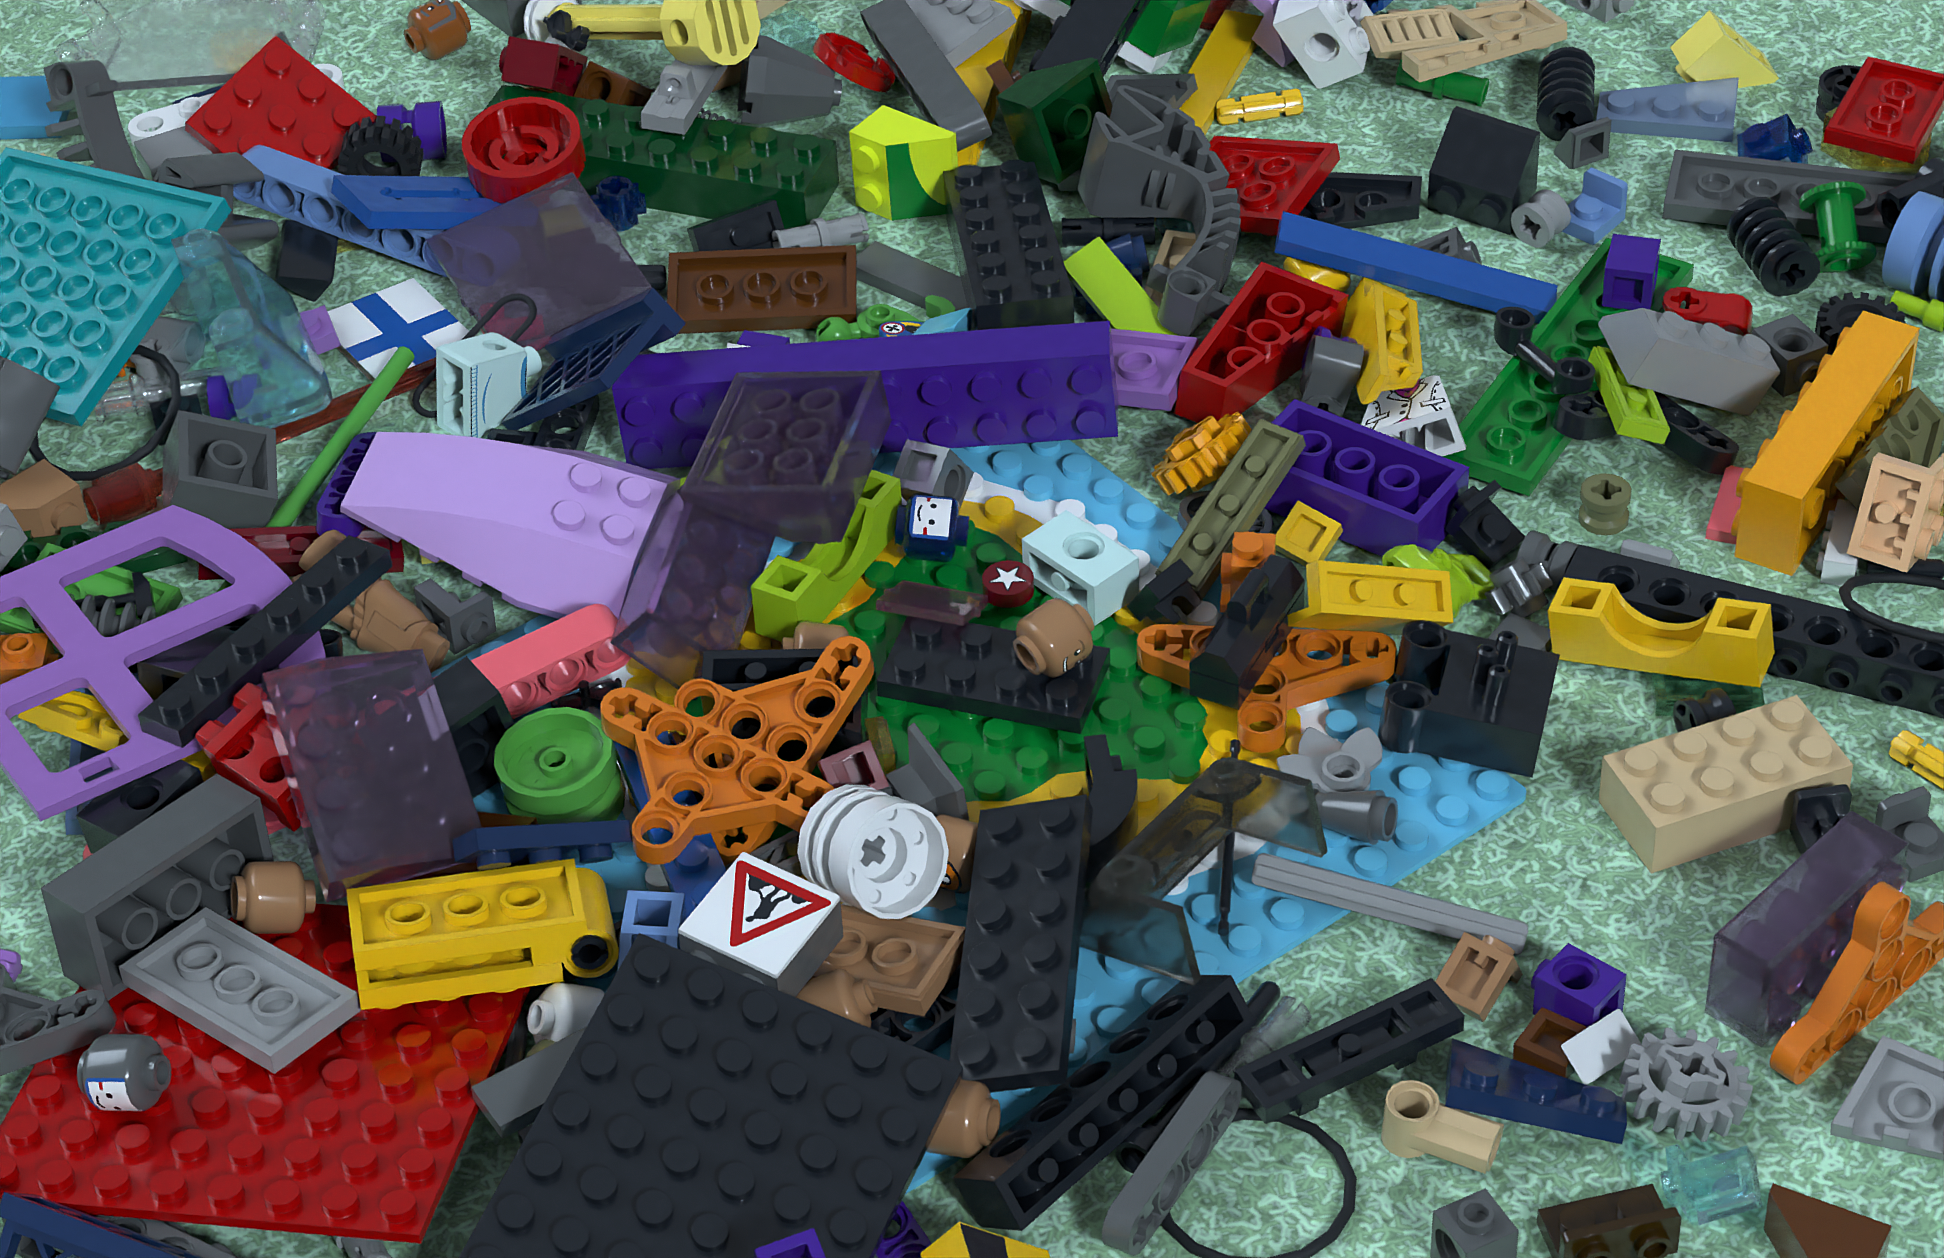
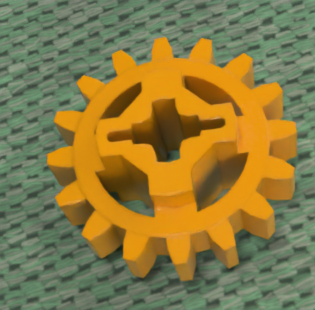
M1235 412L1231 416L1226 414L1219 421H1216L1213 416H1208L1196 425L1185 428L1173 438L1174 442L1165 449L1167 454L1162 457L1164 460L1153 467L1155 470L1151 475L1167 496L1174 492L1179 494L1188 486L1194 492L1199 491L1205 485L1220 478L1252 431V428L1239 412Z

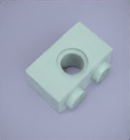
M1067 510L1022 538L1023 563L1032 570L1034 585L1051 597L1060 598L1071 606L1080 604L1091 616L1094 626L1130 603L1139 593V557L1127 547L1119 545L1099 532L1092 524L1084 522Z

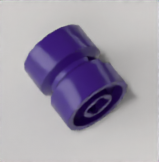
M441 101L416 102L412 110H408L403 103L378 105L377 116H385V124L391 125L393 118L401 121L399 127L401 130L404 129V123L412 124V136H419L422 141L420 148L424 149L423 161L447 158L446 122ZM380 152L383 163H398L392 156Z

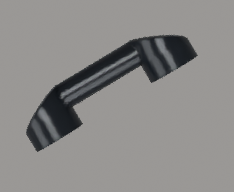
M1504 307L1497 311L1493 328L1496 343L1506 353L1519 356L1552 385V393L1569 395L1582 393L1592 388L1595 367L1590 362L1582 358L1566 357L1556 363L1531 342L1535 323L1532 313L1520 307Z

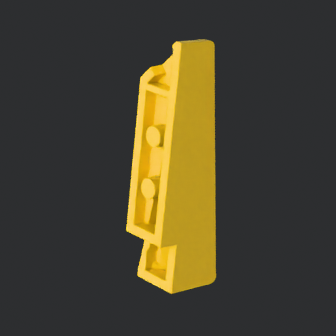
M1362 277L1347 303L1341 334L1342 338L1346 336L1357 340V344L1364 346L1362 367L1356 388L1360 403L1369 404L1378 398L1381 391L1413 388L1423 373L1417 301L1406 297V294L1373 279Z

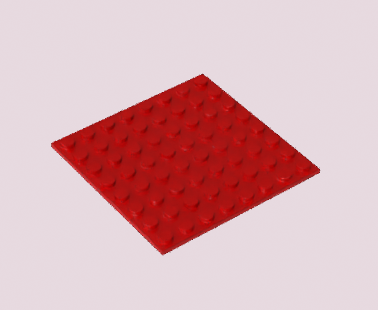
M316 903L314 913H305L304 921L297 932L254 934L357 992L359 997L348 906ZM232 917L228 919L231 922L244 928L241 920L235 921ZM79 986L75 994L86 991V989ZM531 986L517 988L508 993L487 992L460 996L451 1001L430 1000L402 1004L393 1009L373 1008L361 1010L275 1074L128 987L109 1000L116 1014L117 1022L108 1034H141L151 1036L161 1046L164 1055L170 1061L171 1080L169 1086L163 1091L157 1103L146 1111L99 1110L81 1092L77 1079L79 1059L83 1052L89 1049L91 1044L36 1063L0 1125V1202L4 1192L33 1194L86 1214L421 1244L479 1110L478 1105L473 1100L471 1087L494 1075Z

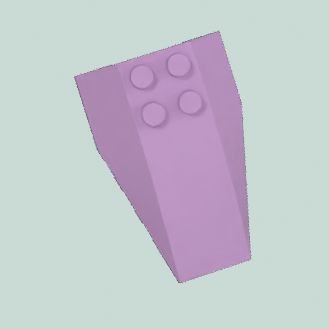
M377 432L340 505V512L396 542H399L401 539L406 540L419 547L420 555L435 563L441 559L462 571V578L479 587L485 583L502 592L503 600L516 607L560 619L586 606L604 604L610 608L621 623L632 598L635 568L656 520L665 522L680 487L681 479L586 451L521 445L467 436Z

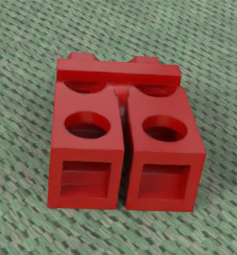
M274 680L265 688L247 683L234 696L232 706L237 715L227 725L218 720H209L195 736L218 775L260 797L261 804L274 812L280 823L293 832L329 798L324 787L335 792L368 759L350 724L302 697L287 692L284 686Z

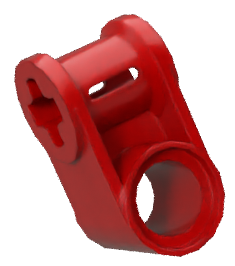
M1675 287L1669 289L1663 296V309L1674 312L1685 320L1702 325L1713 323L1727 332L1741 336L1752 334L1753 307L1750 301L1742 295L1699 291L1689 287ZM1682 301L1686 302L1685 309L1680 308Z

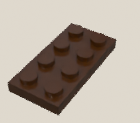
M856 245L669 253L667 303L686 323L678 334L739 332L744 330L817 328L823 320L829 317H841L848 323L857 322Z

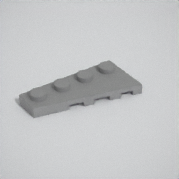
M905 0L954 69L1017 22L1010 7L994 0Z
M1883 1035L1833 1119L1830 1135L1944 1160V1061Z

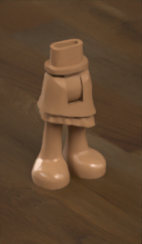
M337 530L325 532L307 548L300 559L299 566L305 571L309 570L342 542L346 536ZM303 574L293 577L291 580L292 583L295 582ZM381 577L355 599L354 607L347 605L330 620L350 631V638L357 642L358 648L399 663L400 666L408 665L410 670L417 668L426 675L440 668L450 647V642L438 634V626L428 621L424 613L413 602L398 592L389 580H382Z

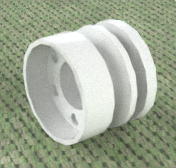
M843 785L827 792L810 808L800 828L797 852L802 873L809 882L839 895L841 902L854 906L881 919H901L920 911L936 895L946 874L949 850L945 831L930 811L915 803L899 797H892L885 792L877 791L866 785Z

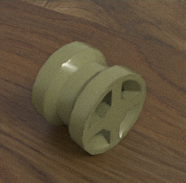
M1607 473L1595 474L1586 478L1581 484L1580 499L1583 503L1579 508L1578 515L1580 525L1588 532L1596 535L1607 536L1623 531L1629 522L1630 512L1627 506L1631 501L1632 489L1630 484L1620 476Z

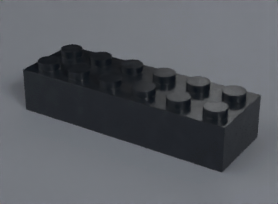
M1008 160L996 166L979 167L976 165H963L955 170L943 171L946 220L967 307L973 310V331L1075 323L1073 293L1035 162Z

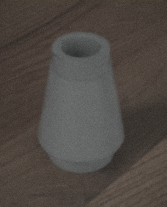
M1382 790L1318 792L1313 800L1311 818L1314 825H1320L1375 845L1379 840L1386 842L1391 840L1397 825L1398 805L1395 798L1385 796Z

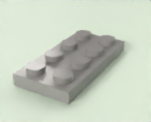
M207 907L119 966L124 985L274 1074L361 1011L357 992Z

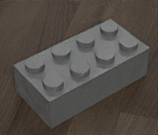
M215 774L41 887L63 975L86 990L102 991L109 1001L128 988L122 982L119 966L197 912L207 907L224 918L230 919L232 917L230 890L233 876H240L244 866L249 862L274 861L260 797Z

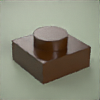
M1541 1007L1515 1041L1513 1059L1569 1078L1575 1069L1562 1050L1561 1045L1588 1027Z

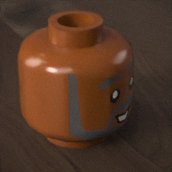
M430 0L413 8L408 13V28L404 30V37L412 52L415 54L421 52L426 58L436 61L466 45L467 33L471 31V24L467 13L458 1Z

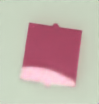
M902 580L892 589L886 588L884 595L876 600V610L961 626L973 617H980L981 610L988 606V596L905 580Z

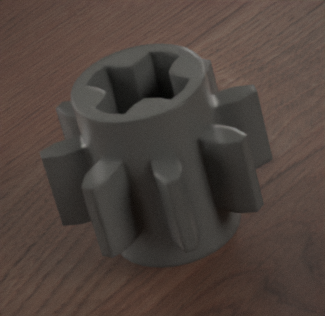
M1520 557L1489 575L1495 588L1486 592L1485 596L1496 615L1500 613L1503 615L1509 611L1525 618L1549 603L1543 590L1552 586L1553 582L1542 563H1535L1529 567L1524 557Z

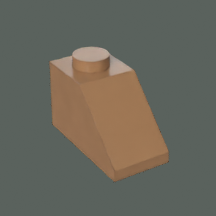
M45 459L0 484V503L8 505L22 530H31L33 538L60 535L61 527L78 526L88 521L79 484Z

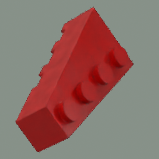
M1261 261L1182 368L1175 414L1199 423L1208 416H1213L1216 421H1219L1226 414L1231 416L1235 412H1239V414L1245 412L1301 369L1307 344L1318 326L1330 329L1332 336L1341 337L1349 295Z

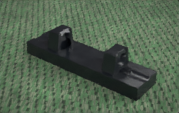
M1430 978L1235 1069L1234 1079L1241 1083L1242 1096L1250 1102L1255 1112L1265 1124L1295 1110L1298 1116H1302L1318 1108L1321 1098L1392 1064L1399 1070L1416 1062L1418 1052L1464 1031L1465 1015L1433 978ZM1302 1067H1304L1312 1077L1307 1079L1306 1076L1302 1073Z

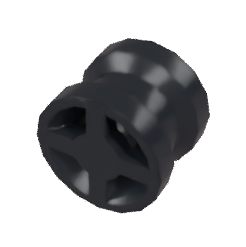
M1721 688L1707 690L1703 693L1702 698L1697 700L1691 697L1679 699L1675 702L1673 708V718L1677 732L1736 714L1731 699Z

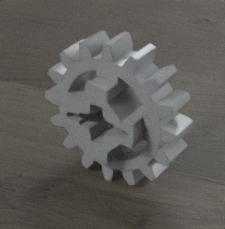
M1665 1028L1662 1040L1648 1032L1644 1034L1641 1045L1633 1043L1630 1046L1619 1083L1625 1085L1622 1094L1623 1101L1637 1102L1633 1116L1636 1119L1647 1116L1654 1119L1653 1131L1658 1133L1668 1126L1674 1129L1676 1140L1682 1141L1686 1131H1691L1695 1133L1701 1142H1706L1711 1129L1724 1137L1728 1135L1731 1123L1740 1125L1753 1089L1752 1085L1746 1083L1750 1071L1748 1067L1734 1066L1738 1055L1735 1050L1723 1053L1717 1050L1718 1038L1713 1036L1706 1042L1697 1040L1696 1031L1693 1029L1688 1030L1685 1038L1677 1037L1672 1028Z

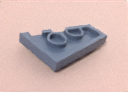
M1739 77L1600 92L1596 120L1609 117L1611 119V132L1732 142Z

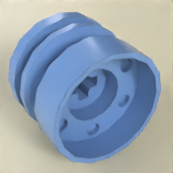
M1918 191L1909 199L1901 211L1891 232L1882 264V279L1886 286L1912 295H1920L1929 287L1928 294L1930 300L1937 299L1944 302V198Z

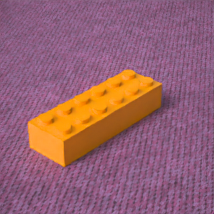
M1862 311L1851 328L1847 326L1843 328L1837 341L1836 350L1832 355H1824L1812 383L1805 382L1793 411L1787 409L1783 413L1776 435L1773 439L1766 438L1763 441L1756 463L1752 469L1745 467L1738 479L1736 496L1741 498V505L1731 527V535L1737 537L1734 557L1793 576L1826 527L1829 510L1835 511L1838 499H1845V496L1835 486V483L1899 397L1911 389L1920 328L1866 311Z

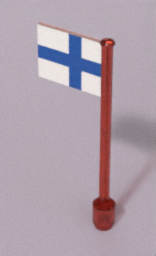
M414 278L327 311L341 344L337 348L372 383L399 347H407L414 353V360L384 401L417 388L436 367V348L462 340L469 332ZM372 383L264 427L276 429L277 445L348 416ZM134 463L92 480V486L83 489L82 495L87 511L97 526H101L109 522L126 521L156 509V497L161 496V491H163V467L154 471L150 468L144 470L139 463Z

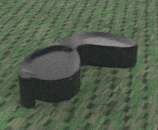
M559 10L555 11L550 17H544L543 22L547 24V29L552 38L560 40L576 52H581L586 48L590 29L581 25L572 29L571 15L568 12Z
M616 678L615 681H605L589 688V682L582 680L578 684L579 692L562 696L556 701H551V708L571 707L585 711L588 707H595L601 710L603 697L611 690L622 687V682L620 678Z

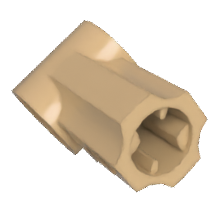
M1406 1080L1394 1084L1387 1092L1381 1139L1383 1146L1390 1153L1398 1157L1414 1158L1427 1153L1486 1174L1487 1171H1490L1502 1139L1504 1124L1464 1110L1446 1107L1444 1103L1439 1102L1438 1095L1431 1086L1420 1081Z

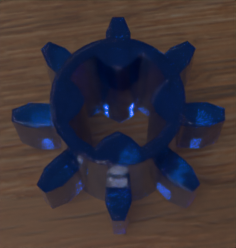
M611 176L603 179L596 185L597 195L588 196L590 216L596 218V226H604L609 231L622 232L629 230L634 225L639 224L638 214L647 213L645 193H639L638 183H632L631 180L623 176Z

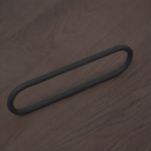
M524 294L504 296L491 307L463 339L474 337L506 303L522 301L529 306L530 313L526 321L509 338L510 341L515 343L535 320L537 314L536 304L529 296ZM436 367L413 393L412 403L414 409L420 415L427 418H437V411L424 409L420 405L419 400L422 392L436 378Z

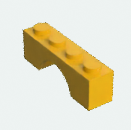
M1563 578L1548 609L1552 652L1560 654L1559 660L1760 688L1774 655L1771 604L1718 597L1711 611L1704 617L1689 623L1674 624L1661 622L1638 612L1626 602L1615 584Z

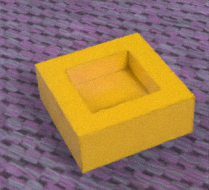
M1298 500L1276 533V551L1305 567L1316 560L1324 561L1342 534V525Z

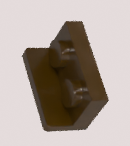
M1653 1184L1541 1208L1537 1212V1225L1552 1258H1665L1669 1254L1678 1252L1682 1218L1676 1207L1664 1208Z

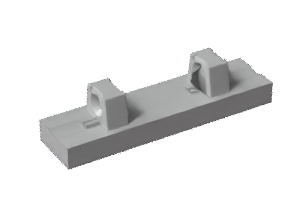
M676 59L671 66L666 65L660 74V84L641 112L642 128L685 135L728 65H688Z

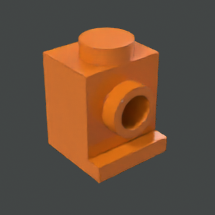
M1249 531L1234 532L1232 553H1222L1220 612H1225L1228 602L1250 570L1254 569L1256 565L1270 554L1276 555V534Z

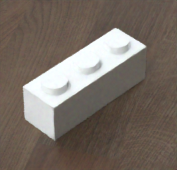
M1838 499L1835 511L1829 510L1826 529L1830 531L1824 530L1821 549L1826 551H1819L1816 570L1822 571L1820 583L1842 586L1849 578L1856 576L1860 558L1846 553L1858 510L1849 500Z

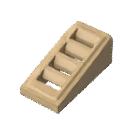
M1422 9L1365 16L1360 21L1376 58L1401 60V52L1459 42V38L1445 9ZM1386 32L1389 33L1390 38H1391V40H1392L1393 43L1390 42V40H1389V38H1388Z

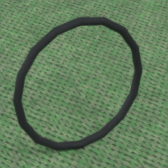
M138 345L132 355L139 354L158 362L170 378L172 399L164 422L146 445L122 462L96 471H67L59 466L52 465L74 481H97L128 470L152 453L172 428L182 400L179 374L164 354L143 345ZM37 432L29 450L37 462L43 459L48 461L39 448Z
M1873 572L1851 577L1839 588L1843 605L1862 620L1892 633L1921 641L1944 644V633L1926 631L1893 622L1866 610L1852 599L1850 593L1855 587L1871 583H1905L1944 590V579L1909 573Z
M1239 1108L1232 1122L1240 1120L1262 1121L1252 1108ZM1287 1114L1272 1122H1280L1312 1135L1334 1155L1345 1179L1343 1207L1328 1231L1300 1250L1268 1257L1310 1258L1337 1240L1355 1210L1357 1177L1344 1148L1317 1124L1292 1114ZM1170 1211L1162 1221L1163 1228L1189 1253L1198 1257L1256 1258L1228 1256L1196 1243L1173 1221Z

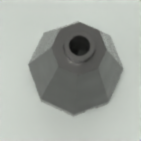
M759 35L757 44L749 54L748 61H742L737 112L746 110V112H742L737 122L741 125L760 128L827 116L831 111V106H839L842 80L835 79V71L826 64L768 36Z

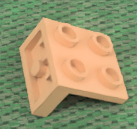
M1879 452L1873 457L1846 554L1906 573L1918 559L1926 560L1931 547L1939 545L1944 533V516H1940L1941 508L1944 504V453L1930 468Z

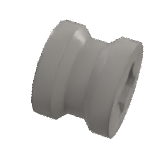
M1540 190L1527 203L1520 205L1512 213V229L1522 242L1535 248L1543 247L1551 241L1554 235L1561 233L1570 224V209L1559 194L1552 190Z

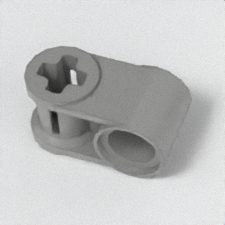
M158 316L139 345L164 354L178 372L181 380L203 355L206 343L205 329L200 322ZM139 354L130 356L129 360L135 363L137 377L134 384L136 392L140 396L158 398L171 393L170 378L158 362Z

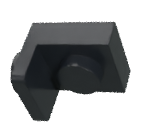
M1493 480L1480 491L1475 485L1466 490L1452 505L1457 513L1444 528L1469 555L1475 556L1488 570L1516 550L1525 538L1524 534L1492 502V499L1502 488L1496 480Z

